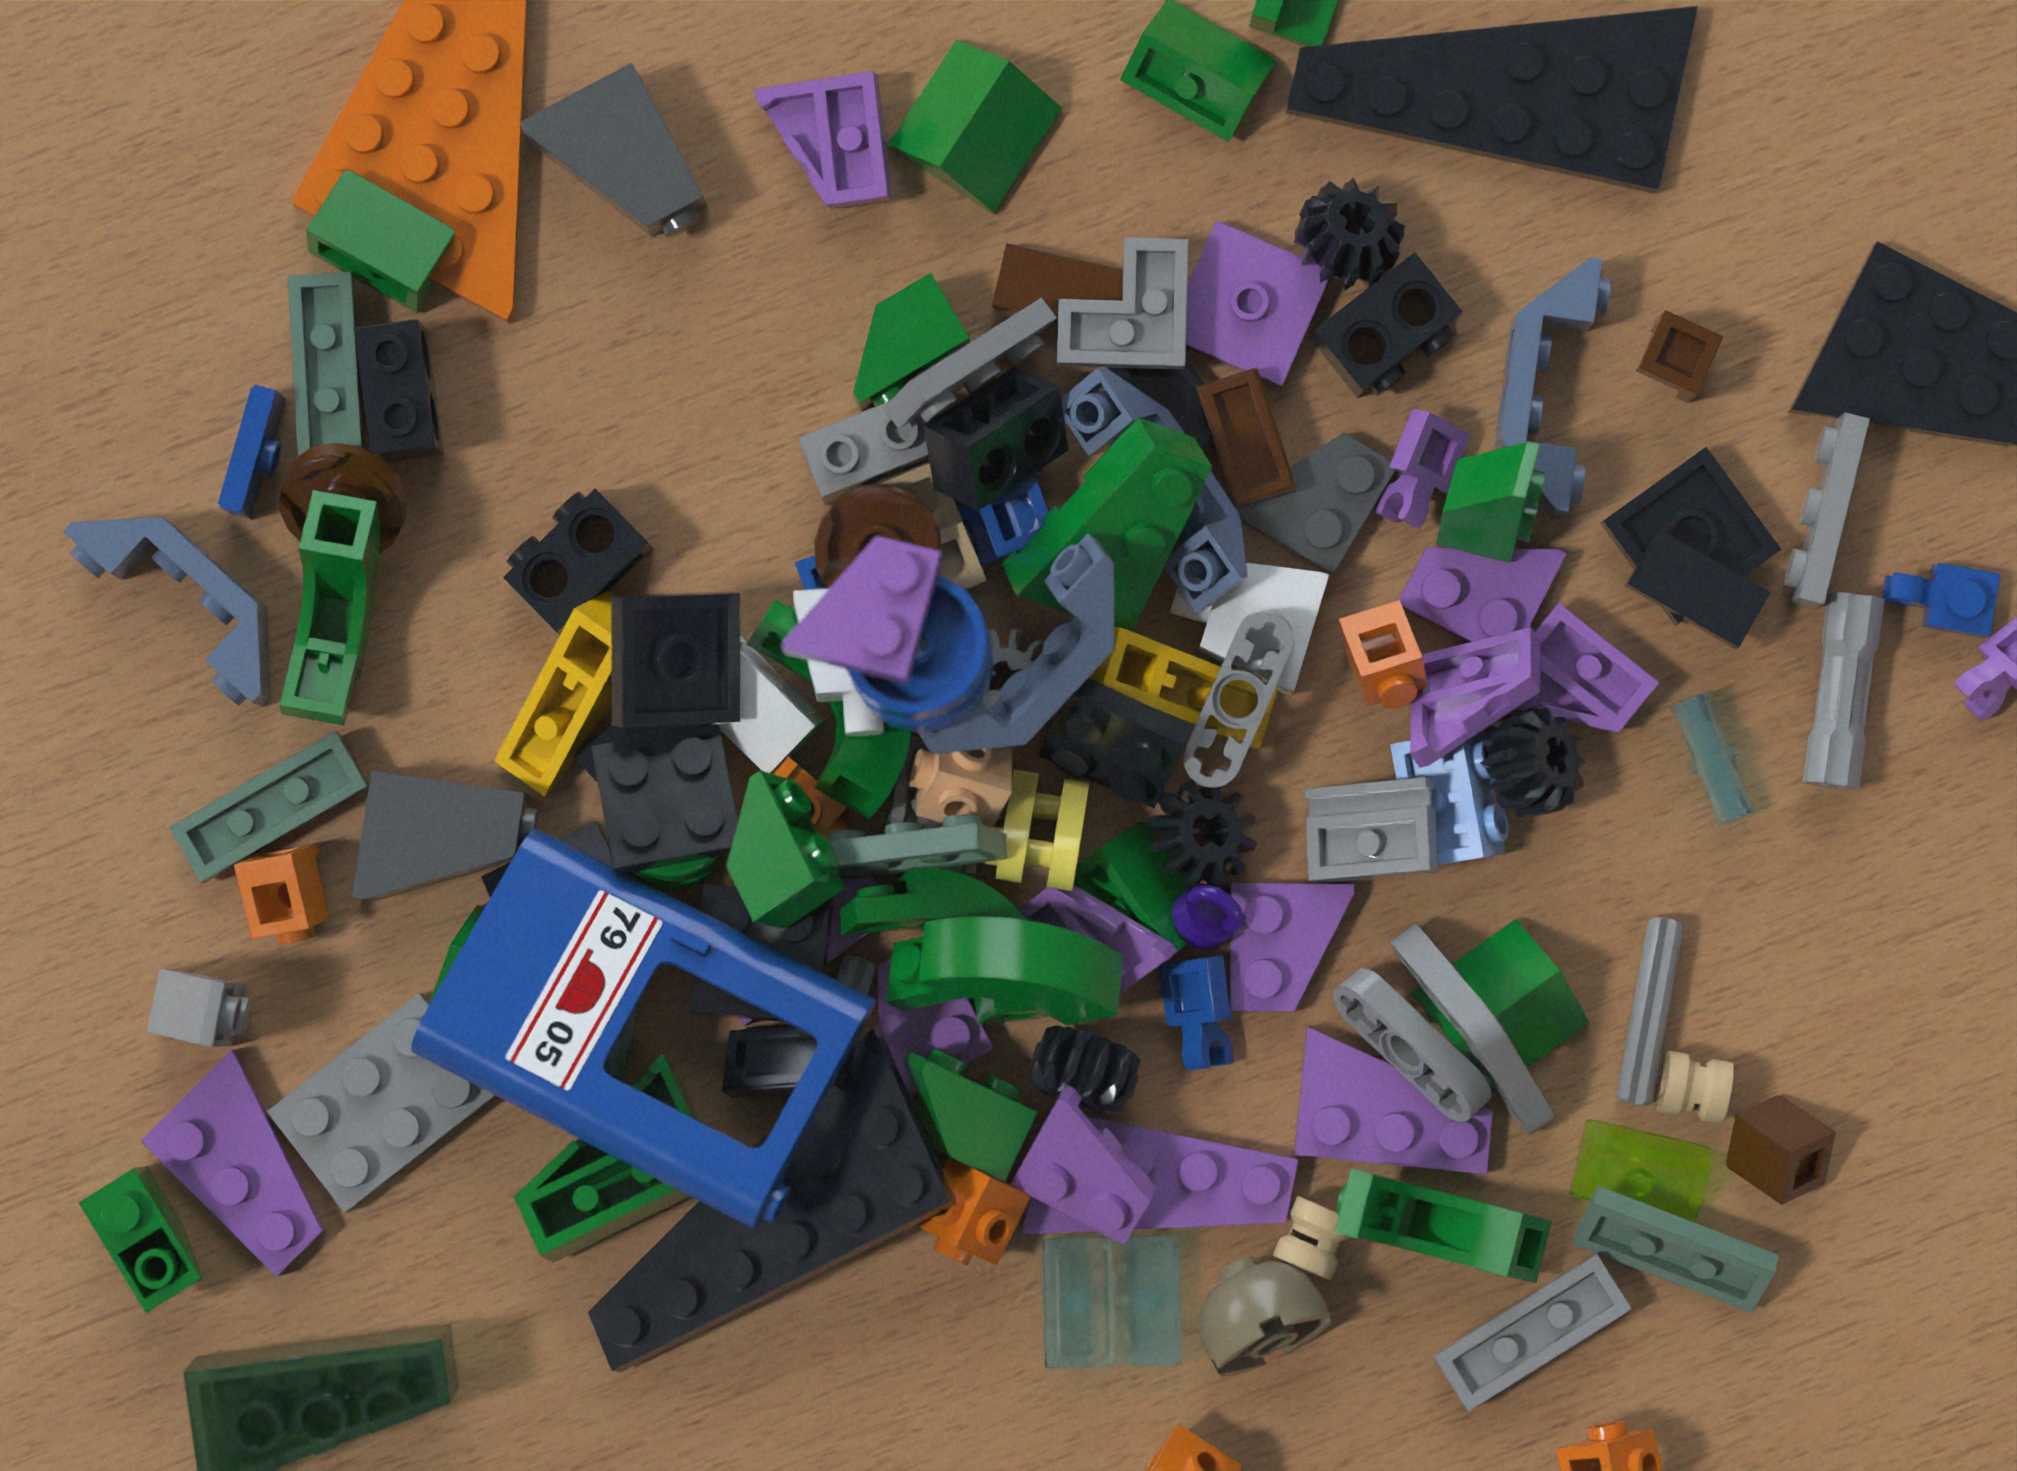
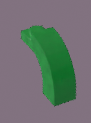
M315 490L312 492L299 545L303 567L302 601L295 642L279 704L282 715L345 726L356 676L361 675L376 593L380 550V520L377 501Z
M774 599L757 624L746 645L793 671L813 685L807 659L787 655L782 649L784 638L798 624L795 607L786 606ZM843 701L827 702L835 721L836 740L831 757L814 788L870 820L889 796L902 771L909 750L911 731L894 728L884 722V733L847 736L845 735Z
M913 867L896 880L898 894L895 893V886L893 885L862 888L856 891L857 898H854L838 910L842 936L899 930L924 932L925 922L954 917H1003L1027 920L1019 909L1005 896L982 881L948 869ZM974 998L978 1025L1035 1020L1047 1015L1035 1008L1012 1001Z
M954 917L925 922L924 936L893 943L886 1003L901 1011H907L956 999L992 998L1024 1004L1047 1014L1066 1026L1118 1014L1123 955L1083 934L1034 921L1003 917Z
M1351 1169L1348 1182L1342 1188L1338 1197L1337 1214L1339 1217L1335 1233L1402 1248L1498 1275L1536 1283L1552 1220L1417 1184Z

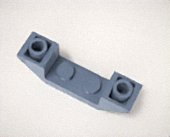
M1589 258L1518 311L1512 319L1495 438V447L1497 449L1529 442L1526 441L1527 433L1538 434L1542 416L1543 397L1533 395L1536 371L1546 372L1552 340L1551 334L1541 333L1542 325L1587 332L1594 323L1595 315L1605 316L1611 280L1610 278L1600 277L1603 259ZM1531 442L1540 445L1534 469L1546 472L1539 504L1549 517L1562 518L1569 512L1570 503L1580 504L1585 480V466L1575 465L1577 448Z
M1104 366L1096 368L1061 398L1064 421L1089 457L1106 452L1137 417L1184 433L1167 408ZM1210 472L1176 541L1179 547L1170 554L1164 566L1196 614L1206 610L1247 577L1240 513L1212 472Z
M163 517L71 522L63 531L77 544L70 554L97 578L107 571L109 574L123 580L154 545L159 548L151 558L179 583L187 575L206 591L198 599L199 602L225 625H228L234 617L239 621L205 659L218 671L211 679V682L239 706L247 698L252 703L263 707L271 698L267 608L178 527Z
M1089 533L1078 545H1070L1058 555L1051 567V574L1044 580L1059 603L1075 616L1070 623L1058 626L1049 635L1044 643L1043 652L1025 671L1016 672L1005 682L1000 691L999 699L993 705L982 698L971 714L949 728L919 733L926 747L935 754L1027 744L1114 650V563L1099 542Z

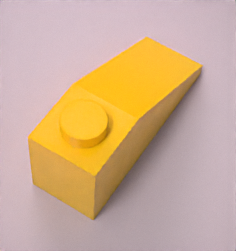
M609 591L573 609L494 760L498 765L544 797L552 792L575 759L574 757L580 752L612 706L611 596L615 595Z
M1114 627V650L1088 678L1193 725L1191 729L1193 731L1221 667L1127 629ZM1234 680L1227 683L1221 690L1220 703L1229 715L1244 717L1252 713L1256 708L1258 695L1250 683L1243 680ZM1277 689L1274 690L1249 747L1251 749L1260 750ZM1209 715L1205 724L1206 727L1219 728L1215 738L1225 741L1228 740L1230 734L1235 736L1237 740L1242 741L1247 732L1246 729L1225 726L1213 715Z

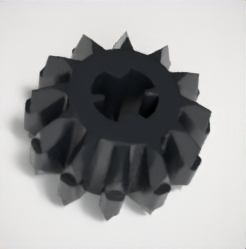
M1354 177L1346 182L1342 189L1329 181L1320 188L1317 196H1312L1304 203L1299 213V224L1294 232V243L1304 248L1301 254V265H1318L1321 268L1319 273L1320 283L1331 278L1333 275L1339 277L1345 291L1354 286L1357 279L1370 287L1379 280L1382 272H1387L1388 269H1392L1400 255L1398 251L1400 249L1399 245L1404 238L1405 225L1394 220L1397 215V203L1381 204L1378 201L1379 185L1365 193L1359 190Z
M1533 707L1506 714L1492 724V733L1482 738L1488 757L1481 761L1480 764L1489 771L1491 778L1487 788L1497 789L1501 809L1513 808V811L1519 818L1527 816L1535 818L1561 811L1565 806L1574 803L1575 792L1584 787V781L1578 768L1585 764L1586 761L1577 753L1576 745L1579 737L1570 736L1568 734L1566 718L1554 717L1548 707L1540 709Z
M1190 780L1179 785V797L1171 793L1160 797L1158 803L1165 815H1155L1149 818L1147 825L1153 831L1162 834V839L1151 843L1148 846V851L1151 854H1160L1166 851L1169 859L1163 864L1161 869L1162 874L1171 876L1183 868L1182 879L1184 886L1190 888L1198 886L1203 878L1208 885L1217 887L1225 883V872L1237 875L1244 871L1246 866L1239 853H1248L1255 850L1257 843L1251 837L1242 834V829L1253 825L1256 817L1253 814H1244L1238 817L1235 809L1241 804L1242 794L1233 792L1221 800V786L1214 788L1203 786L1200 790L1194 781ZM1203 822L1210 830V834L1205 835L1204 839L1211 840V842L1200 846L1193 836L1199 833L1200 830L1193 828V826Z
M1056 1025L1046 1028L1041 1041L1037 1042L1030 1062L1032 1067L1028 1080L1035 1089L1042 1091L1044 1095L1057 1099L1065 1085L1074 1088L1082 1097L1078 1105L1079 1108L1092 1110L1099 1114L1107 1113L1114 1115L1123 1112L1128 1099L1134 1093L1139 1079L1137 1073L1141 1060L1133 1051L1128 1050L1125 1045L1114 1043L1106 1037L1094 1035L1089 1031H1080L1070 1026L1061 1027Z

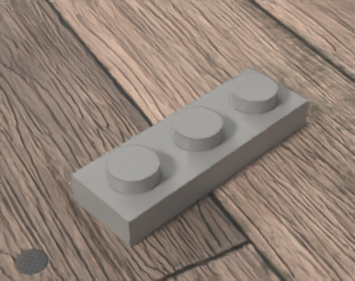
M1042 298L1038 299L910 380L883 409L898 429L920 415L926 423H929L957 402L956 397L953 395L954 393L965 387L971 395L993 381L1001 373L997 366L1004 361L1009 360L1013 366L1017 367L1044 346L1039 335L1057 317Z
M1845 412L1834 420L1832 427L1824 425L1820 432L1814 455V462L1823 464L1817 489L1808 487L1799 515V524L1806 525L1808 528L1802 550L1795 548L1792 550L1784 576V585L1793 587L1789 604L1814 610L1825 603L1867 433L1869 418Z
M1593 1253L1435 1352L1432 1356L1464 1408L1469 1412L1627 1313L1632 1308L1598 1254Z

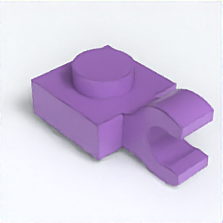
M1412 408L1389 466L1401 473V476L1383 490L1377 501L1376 513L1392 522L1397 523L1400 519L1413 527L1420 528L1428 515L1429 502L1433 491L1448 493L1457 459L1462 458L1471 435L1430 412Z
M2017 617L1978 647L1985 661L1963 673L1954 683L1956 689L1968 698L1964 703L1965 707L1980 721L1988 719L1999 710L2004 702L2006 692L2011 686L2017 689Z

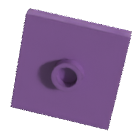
M1216 220L1187 286L1186 348L1241 372L1257 367L1261 381L1281 389L1329 279L1320 283L1319 273L1321 268L1318 265H1301L1302 257Z

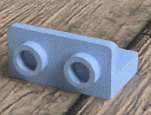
M1483 730L1431 765L1419 768L1410 754V740L1390 744L1396 780L1421 777L1434 780V790H1431L1432 808L1435 809L1438 866L1505 854L1504 841L1508 837V820L1505 810L1501 809L1500 804L1496 802L1494 789L1487 788L1491 779L1489 771L1480 764L1481 761L1488 757L1482 742V738L1485 737Z

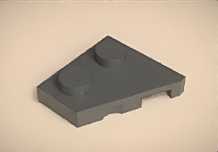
M1342 433L1290 466L1297 490L1237 510L1240 513L1243 524L1332 576L1395 470L1389 467L1391 460L1351 436Z

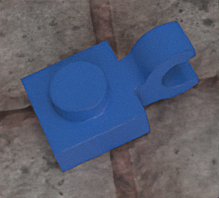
M1936 563L1932 565L1930 580L1903 573H1893V576L1886 575L1882 599H1885L1884 602L1925 608L1922 623L1924 628L1987 638L1991 635L2000 574Z
M1223 955L1160 964L1159 973L1167 1027L1181 1026L1182 1060L1186 1070L1232 1064L1233 1047L1231 1041L1217 1023V1021L1231 1019Z

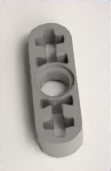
M1255 611L1245 617L1240 623L1184 751L1185 769L1191 779L1202 786L1220 787L1232 781L1238 774L1292 652L1294 644L1292 627L1284 616L1275 611ZM1266 621L1277 626L1275 637L1284 642L1279 652L1269 649L1262 660L1259 669L1273 671L1267 683L1252 671L1231 667L1237 655L1248 663L1254 649V642L1246 638L1247 632L1250 627L1261 630ZM1234 680H1243L1250 683L1258 695L1256 708L1252 713L1244 717L1229 715L1220 703L1221 690L1227 683ZM1209 715H1213L1225 726L1246 729L1247 731L1242 741L1237 740L1232 734L1229 735L1223 755L1232 760L1231 765L1228 769L1217 767L1212 775L1201 771L1203 760L1199 756L1194 755L1198 746L1209 748L1212 745L1219 729L1206 727L1205 724Z
M1359 968L1334 990L1333 1001L1343 1019L1445 1116L1457 1122H1466L1490 1100L1491 1089L1480 1070L1378 974L1366 968Z

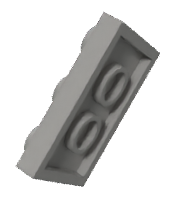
M422 993L416 994L266 1111L344 1213L354 1208L496 1097V1095L411 1052L412 1040L416 1029L429 1006V1001Z

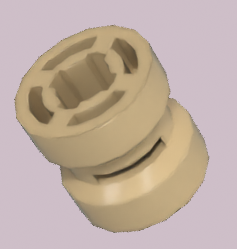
M1667 1051L1662 1064L1657 1089V1113L1678 1116L1684 1111L1691 1112L1695 1110L1701 1121L1722 1125L1731 1097L1734 1075L1733 1063L1711 1059L1704 1066H1700V1063L1694 1062L1689 1054Z
M1297 1196L1290 1212L1293 1224L1289 1233L1279 1238L1273 1256L1313 1274L1332 1280L1339 1264L1336 1257L1337 1249L1340 1242L1349 1239L1350 1236L1335 1233L1339 1217L1337 1212ZM1309 1236L1319 1240L1318 1245L1307 1242Z

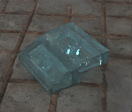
M1179 1235L1130 1236L1125 1245L1107 1236L1042 1239L1045 1368L1178 1366L1182 1364Z

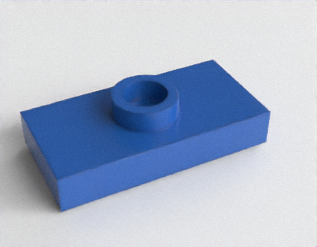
M254 385V388L251 387L218 501L220 508L229 514L250 520L252 519L264 475L268 477L274 475L281 454L282 441L274 438L286 398L274 389Z

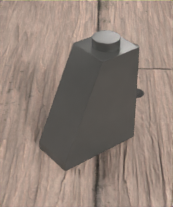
M633 63L519 122L532 146L651 237L664 231L666 237H672L688 230L700 221L697 213L707 208L704 196Z
M372 770L352 898L375 901L511 862L527 835L537 828L539 810L529 808L531 796L525 793Z

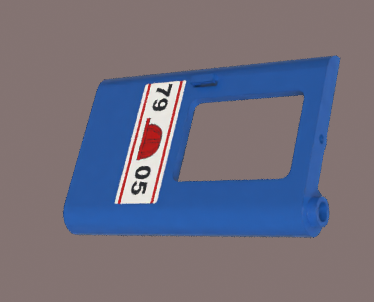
M535 828L527 835L517 850L423 1015L412 1040L411 1052L745 1225L757 1229L763 1220L773 1224L782 1212L791 1190L782 1184L785 1171L817 1115L821 1104L874 1009L877 1000L626 873L615 875L612 866ZM674 940L677 941V942H679V943H681V944H683V945H685V946H687V947H689V948H691V949H693V950H695L696 952H694V951H692V950H690V949H688V948H686V947H684V946H682V945H680V944L674 942ZM667 964L674 965L810 1034L816 1039L817 1048L768 1139L759 1148L747 1147L611 1077L605 1072V1064L653 976L661 966Z

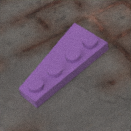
M1046 1109L1044 1122L1052 1109ZM1086 1116L1098 1131L1107 1127L1122 1145L1123 1153L1127 1159L1138 1164L1156 1186L1153 1197L1135 1229L1286 1223L1298 1159ZM1031 1196L1027 1204L1021 1235L1090 1232L1096 1230Z

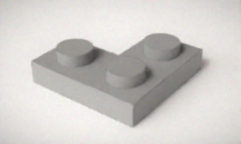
M1124 237L1122 301L1059 299L1057 366L1184 369L1188 239Z

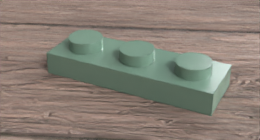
M352 272L287 276L298 456L311 447L329 443L355 445L365 449L361 378L354 328H357L354 274Z
M334 731L175 823L169 829L200 883H206L234 867V864L248 859L369 789V783L340 733Z
M973 815L948 816L943 818V827L924 829V825L919 823L902 822L888 824L885 826V834L867 836L866 832L860 830H838L828 833V841L838 856L839 864L835 868L841 880L908 872L913 867L941 868L1007 859L1006 834L982 825V818Z
M1598 1185L1576 1225L1572 1241L1573 1245L1753 1313L1773 1278L1779 1256L1773 1252Z

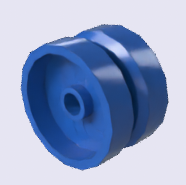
M938 575L919 644L922 652L927 648L928 650L923 656L915 658L909 684L846 669L856 691L871 713L894 728L918 733L949 728L971 714L988 691L994 666L990 637L983 615L967 591L946 577Z

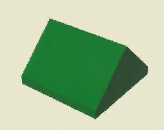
M956 40L887 145L991 214H994L1062 111V107L1010 61Z
M1516 919L1451 964L1496 1018L1526 1068L1590 1024L1560 969ZM1420 986L1412 991V995L1436 1029L1480 1070L1490 1086L1491 1093H1493L1495 1090L1461 1035Z

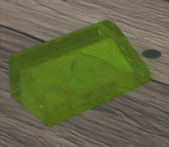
M1587 1120L1582 1132L1570 1186V1196L1590 1200L1598 1185L1695 1222L1711 1173V1152L1709 1147L1596 1120Z

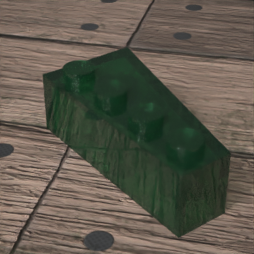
M451 1324L196 1356L183 1372L197 1471H276L281 1466L312 1454L318 1455L339 1447L341 1443L366 1433L380 1431L450 1404L459 1388Z

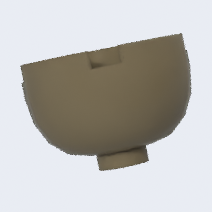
M1252 1256L1234 1261L1220 1270L1218 1275L1222 1282L1208 1293L1200 1312V1334L1211 1362L1221 1377L1238 1375L1264 1366L1266 1363L1262 1357L1283 1347L1285 1355L1317 1337L1331 1323L1329 1318L1331 1314L1327 1308L1328 1306L1319 1290L1307 1275L1293 1265L1279 1261L1256 1264Z

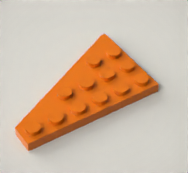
M403 0L290 203L297 209L315 217L343 172L347 170L354 172L450 226L454 230V239L432 272L430 281L501 320L510 323L516 309L514 306L516 262H518L517 229L520 215L522 168L520 164L522 126L519 122L524 120L523 88L526 74L527 0Z

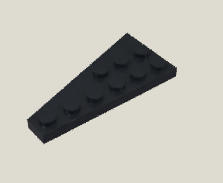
M1698 6L1300 47L1286 114L1655 194L1659 190Z
M1877 241L1869 251L1787 413L1807 416L1813 414L1838 418L1846 412L1869 418V424L1909 429L1910 432L2007 447L2010 445L2017 446V312Z
M873 1027L851 1049L848 1056L844 1092L827 1093L817 1115L790 1161L782 1183L791 1189L782 1212L773 1224L763 1220L757 1229H753L699 1201L588 1311L611 1371L622 1372L957 1204L881 1030ZM772 1129L753 1148L762 1146L768 1139Z

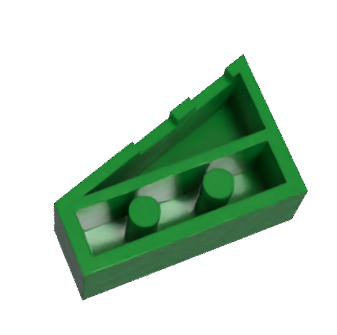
M1137 417L1083 475L1085 482L1060 509L1055 505L1042 519L1044 526L1020 552L1014 549L1001 563L1016 596L1072 614L1059 603L1044 580L1051 574V567L1058 555L1070 545H1078L1089 533L1099 542L1114 563V627L1133 631L1213 468L1196 439Z
M662 1054L648 1068L649 1071L633 1088L700 1122L674 1064ZM578 1138L576 1141H571L514 1196V1199L539 1255L554 1263L690 1196Z

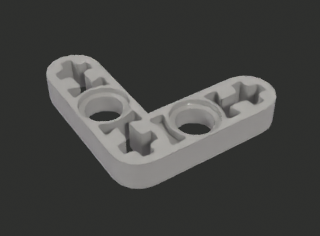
M1414 923L1390 940L1389 944L1401 963L1464 1039L1498 1097L1526 1135H1532L1553 1120L1555 1115L1501 1025L1422 929Z

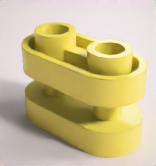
M1014 769L1012 792L998 817L999 819H1005L1004 828L991 827L1006 834L1007 859L985 862V864L997 866L996 879L1021 883L1024 864L1049 868L1048 888L1072 891L1090 782L1064 778L1061 796L1037 793L1039 773ZM1032 818L1057 822L1054 843L1029 839Z

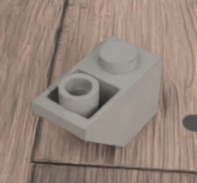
M160 968L147 1032L210 1047L233 1046L235 1035L244 1036L249 1024L252 999L243 997L246 983Z

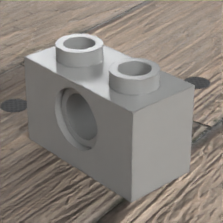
M887 402L799 437L798 440L824 505L833 503L839 496L859 486L878 485L877 481L929 460L923 427L927 423L921 415L898 429L883 409L889 403Z

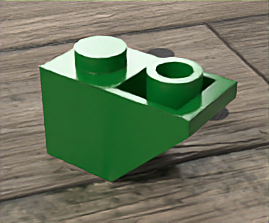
M931 273L876 304L853 390L855 401L861 411L873 404L877 407L891 401L910 380L970 343V337Z
M1523 442L1457 459L1441 517L1436 545L1511 563L1516 540L1529 542L1537 514L1538 503L1546 472L1534 469L1540 445Z
M758 771L749 779L727 869L753 922L786 929L845 889V886L835 868L838 866L839 860L834 848L824 836L817 832L808 814L812 807L803 788L793 779L764 771Z
M933 1048L929 1059L908 1051L903 1063L931 1146L955 1160L1005 1182L1037 1115V1111L1018 1102L1023 1090L988 1074L984 1085L963 1076L968 1064Z
M148 1166L131 1169L79 1202L80 1207L145 1313L150 1312L203 1279L182 1221Z

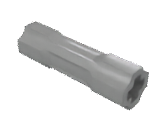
M1831 592V594H1827L1821 637L1823 646L1813 728L1808 735L1802 783L1836 789H1860L1866 744L1864 737L1865 719L1873 659L1879 646L1885 599L1845 592Z

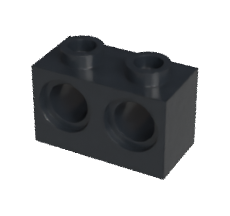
M1414 252L1314 330L1311 340L1357 398L1370 388L1378 397L1407 374V371L1401 364L1420 349L1428 358L1457 335L1451 325L1458 320L1462 310L1417 253ZM1408 296H1417L1424 299L1431 308V321L1422 326L1407 324L1399 315V301ZM1357 335L1372 336L1381 346V360L1372 365L1357 363L1348 352V341Z
M418 319L354 328L371 452L382 457L386 462L443 455L444 450L427 329Z
M1015 366L923 426L934 490L978 511L996 501L998 497L1032 474L1039 472L1044 466L1069 450L1060 387Z
M596 488L586 497L580 491L572 495L552 517L558 524L541 541L535 536L528 538L506 561L512 569L503 578L559 635L575 607L606 591L610 592L653 550L640 533ZM596 520L609 522L614 529V538L611 545L599 553L585 551L580 542L584 527ZM547 565H561L568 574V583L564 591L551 598L538 595L535 588L537 573Z

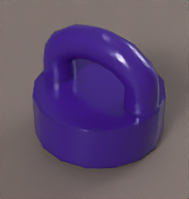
M1200 883L1196 887H1190L1181 893L1173 903V921L1179 934L1187 943L1197 949L1208 951L1218 947L1228 940L1242 926L1244 921L1242 909L1236 900L1222 889L1208 884Z

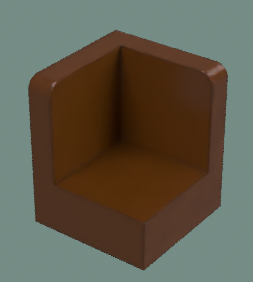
M1665 310L1656 319L1651 329L1653 334L1636 372L1678 390L1676 398L1688 403L1698 394L1724 336Z
M1774 1096L1735 1115L1726 1165L1738 1176L1783 1205L1825 1184L1836 1132L1786 1098Z

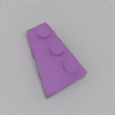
M1306 1027L1294 1155L1487 1174L1493 1110L1483 1106L1468 1121H1454L1438 1110L1391 1064Z
M231 1050L141 1142L278 1277L325 1231V1228L292 1161H289L271 1125L272 1121L262 1101H259L245 1073L246 1068L237 1050Z

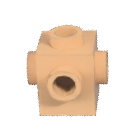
M997 747L935 754L930 749L928 751L920 749L914 758L909 775V786L917 788L916 815L934 820L940 824H943V818L948 816L973 815L982 818V825L990 828L993 827L1012 792V748Z

